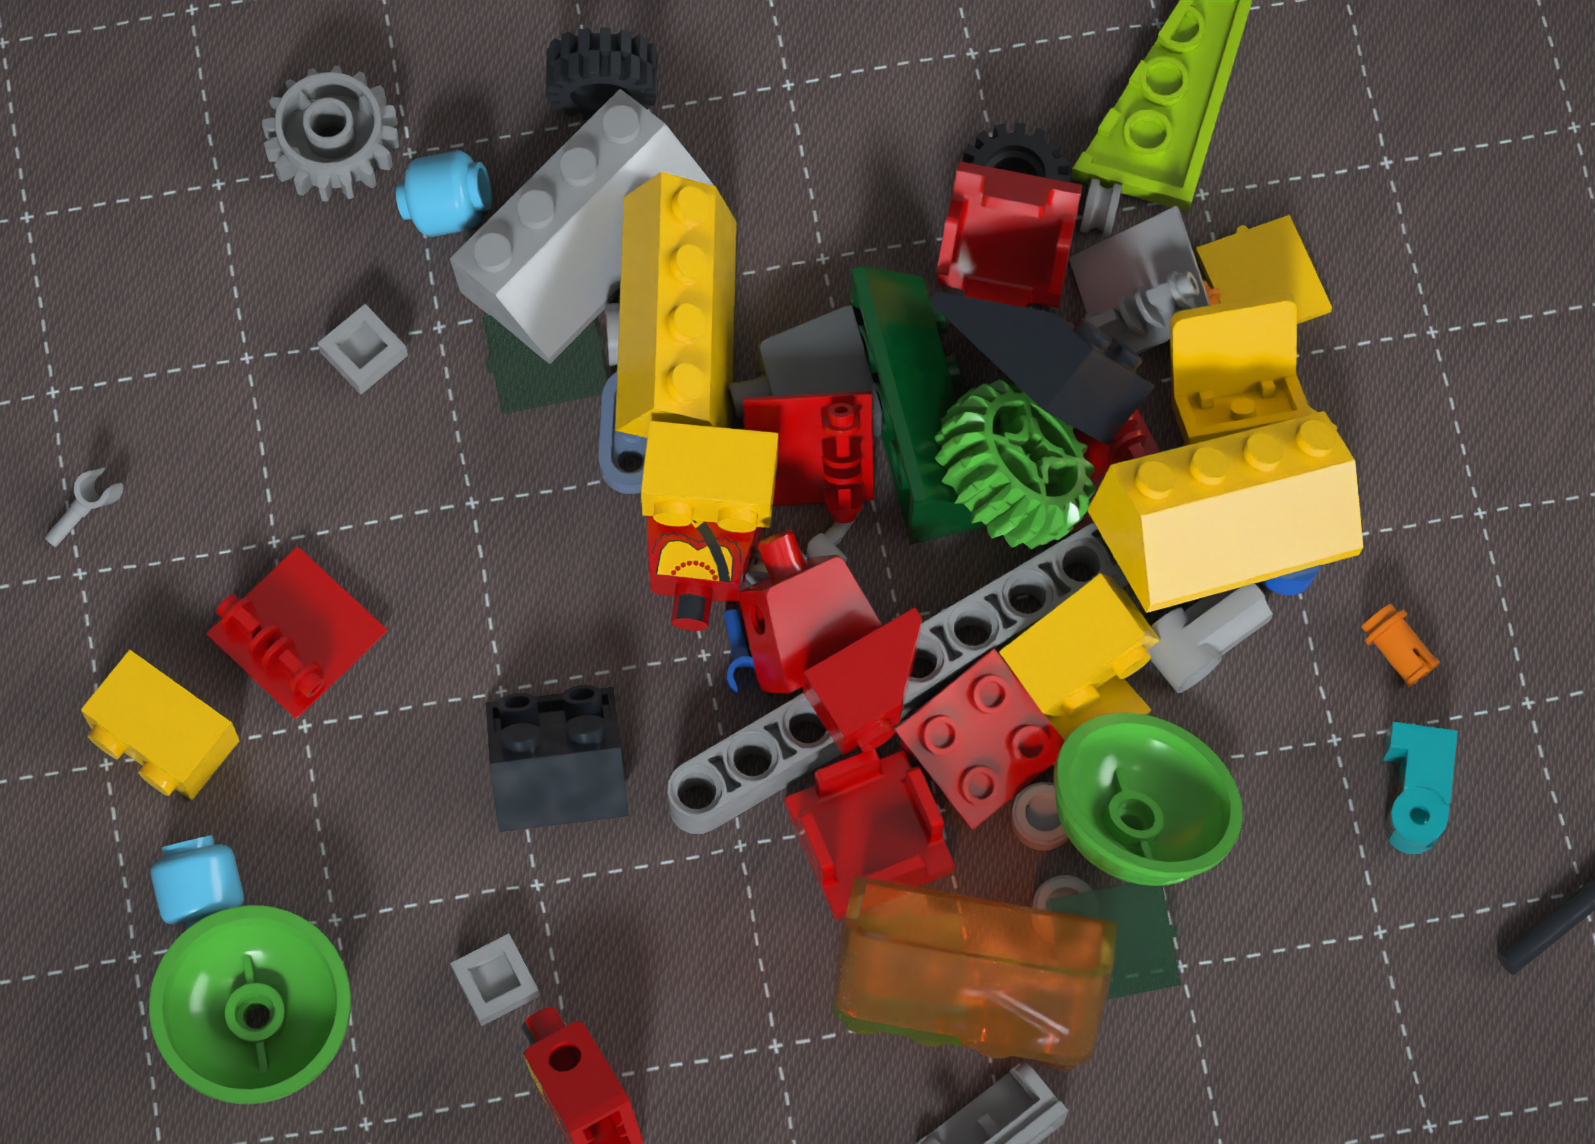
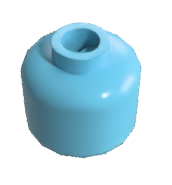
M454 150L418 157L411 161L407 166L404 182L398 183L396 186V201L399 212L404 220L412 219L419 232L428 237H435L471 230L478 226L482 221L484 211L491 209L492 190L489 176L483 163L480 161L474 162L468 154L461 150Z
M213 835L161 847L163 858L156 860L152 864L150 875L160 917L164 922L171 925L186 923L188 929L211 914L242 905L244 894L235 856L230 847L223 844L215 845Z

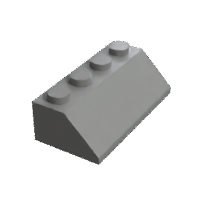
M619 89L450 258L459 290L465 297L537 355L551 364L605 309V304H610L620 294L623 197L661 171L713 185V183L669 127Z

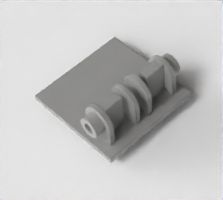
M1177 206L1069 257L1086 310L1085 320L1097 327L1110 340L1116 337L1137 354L1170 340V319L1176 312L1211 305L1179 207Z

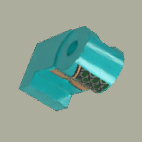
M1392 722L1385 735L1382 761L1400 763L1396 800L1389 809L1384 821L1385 835L1390 844L1398 851L1407 854H1421L1428 851L1438 841L1439 836L1446 828L1451 801L1457 730Z

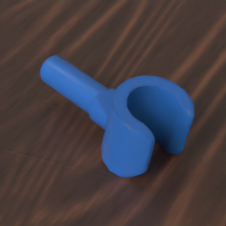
M732 609L724 613L732 663L727 670L726 683L729 690L734 695H738L737 685L733 678L735 672L741 668H750L755 673L756 671L753 657H751L749 647L746 644L740 612L737 609Z

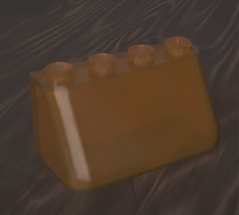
M855 876L844 921L832 1011L847 1029L858 1034L889 1033L910 1037L914 1042L924 1046L937 1047L949 1044L975 1049L978 1053L990 1058L1016 1056L1041 1061L1045 1066L1052 1069L1072 1070L1078 1065L1090 1061L1094 1054L1113 971L1117 923Z

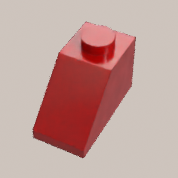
M915 607L803 672V694L843 756L860 747L862 752L871 751L888 741L896 732L894 726L899 724L920 639L922 617Z

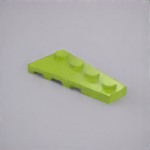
M1180 0L1158 33V38L1144 61L1141 60L1130 77L1129 84L1116 105L1109 110L1098 127V132L1086 152H1082L1072 168L1071 179L1091 184L1092 178L1098 179L1104 188H1112L1115 183L1122 185V194L1168 207L1177 206L1179 210L1189 212L1253 0Z

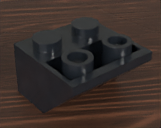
M579 685L567 689L564 693L542 696L514 693L503 697L500 701L486 702L489 764L499 832L629 816L613 687L598 688L592 685Z

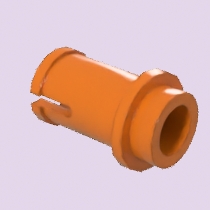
M1390 603L1361 626L1368 635L1364 642L1368 646L1374 643L1405 681L1404 684L1410 688L1418 682V679L1424 678L1441 662L1432 655L1404 620L1408 616L1407 612L1404 609L1398 612Z

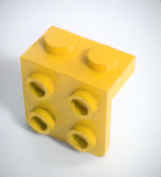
M1278 293L1178 311L1171 317V407L1185 446L1312 414L1296 375L1297 306L1291 294Z

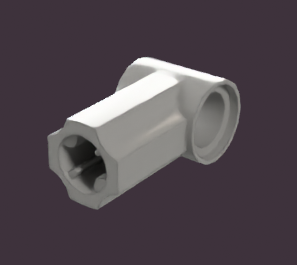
M1255 583L1206 596L1186 611L1182 607L1172 610L1151 626L1160 638V641L1147 650L1151 655L1150 660L1177 693H1182L1214 670L1222 660L1223 654L1268 623L1273 613L1266 602L1264 594Z

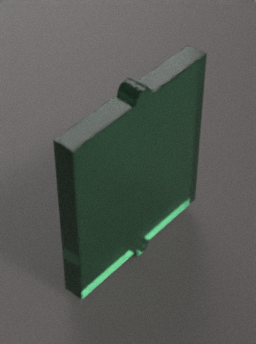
M492 315L482 317L490 359L485 363L486 370L489 373H494L502 414L602 395L603 388L607 382L601 352L605 350V340L602 337H597L594 320L549 364Z
M1128 883L1048 899L1056 946L1051 950V955L1059 960L1067 1006L1082 1005L1181 985L1172 939L1177 935L1178 930L1169 923L1163 886Z

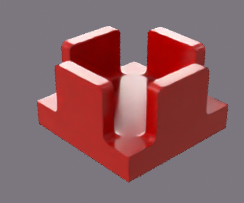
M959 161L936 272L938 274L937 284L963 289L966 291L965 297L1027 308L1028 303L1059 308L1083 185Z
M875 749L859 753L816 771L815 782L812 787L784 798L785 808L834 921L954 873L955 864L943 839V818L920 767H911L904 750L879 759Z

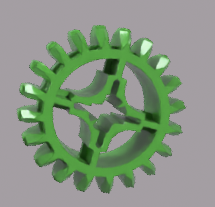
M1001 379L992 384L983 383L977 389H970L947 410V414L941 419L942 428L935 436L937 444L942 448L935 459L947 469L948 472L942 482L954 487L958 495L954 504H964L971 512V523L982 521L986 524L991 539L1003 535L1006 542L1012 548L1024 543L1030 549H1033L1039 545L1049 544L1054 539H1061L1073 530L1075 524L1083 519L1090 506L1089 498L1096 492L1093 482L1089 479L1095 468L1083 457L1088 446L1077 441L1073 434L1075 427L1067 425L1064 421L1044 411L1015 383L1009 386Z

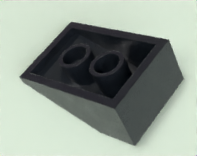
M938 291L929 300L940 313L1040 408L1106 445L1109 444L1155 387L1137 369L1143 362V359L1116 337L1110 340L1097 327L1083 318L1075 326L1052 312Z

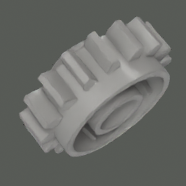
M334 66L331 72L317 73L314 68L308 69V76L300 81L287 80L285 82L287 91L283 97H271L269 101L274 117L262 120L265 138L269 139L264 143L269 162H276L275 169L280 181L283 182L294 177L297 194L301 196L306 194L312 185L319 188L321 200L327 202L332 195L333 188H342L347 199L354 198L355 190L353 184L360 180L368 187L374 188L377 183L373 169L377 167L383 170H391L393 163L388 150L399 148L400 143L397 129L393 128L398 124L396 112L393 105H386L385 91L381 85L369 89L364 73L359 71L351 77L342 74L340 66ZM337 127L343 129L338 135L333 137L319 136L327 128Z

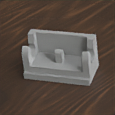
M1025 1062L1022 1065L1019 1063L1008 1074L915 1144H1039L1064 1124L1068 1109L1056 1098L1028 1063Z

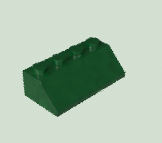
M860 266L851 268L849 305H852L882 410L880 436L909 543L912 545L981 529L984 523L982 521L971 523V512L964 504H954L958 497L954 487L942 482L948 471L935 459L942 449L935 439V436L942 428L941 419L947 414V410L957 402L955 391L962 389L961 374L954 353L944 355L939 334L946 333L945 317L929 302L931 298H928L923 277Z

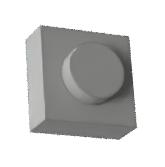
M366 304L361 306L318 342L320 353L360 395L408 356L407 348L402 341Z
M510 934L450 963L481 1026L540 997L539 990Z

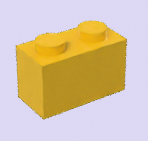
M649 421L641 487L642 515L653 516L656 522L668 526H686L694 520L715 522L724 530L738 533L751 532L756 527L770 528L778 460V433Z
M1100 573L1005 646L999 653L1043 714L1059 717L1065 713L1068 718H1073L1087 710L1100 698L1096 689L1113 676L1117 675L1119 679H1124L1142 668L1151 658L1147 650L1158 643L1160 638L1117 579Z
M131 650L125 654L81 709L92 729L87 735L88 738L114 759L118 760L125 753L143 766L138 772L139 775L166 796H170L175 789L192 801L240 741L231 721Z

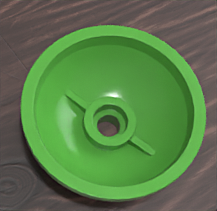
M1111 713L1098 716L1077 727L1068 736L1058 753L1054 767V787L1056 792V808L1061 825L1075 848L1094 866L1113 877L1139 885L1163 886L1176 884L1215 867L1227 856L1238 839L1242 825V803L1238 788L1229 770L1205 743L1171 722L1137 713Z
M247 905L221 910L189 927L175 940L162 958L152 982L149 1000L152 1033L162 1057L172 1071L187 1085L201 1094L216 1100L235 1104H259L278 1100L297 1092L311 1083L326 1069L340 1049L348 1029L351 1014V990L348 975L337 950L329 939L318 928L302 917L286 910L261 905ZM255 1008H264L270 1012L267 1024L257 1029L249 1027L246 1024L249 1012Z

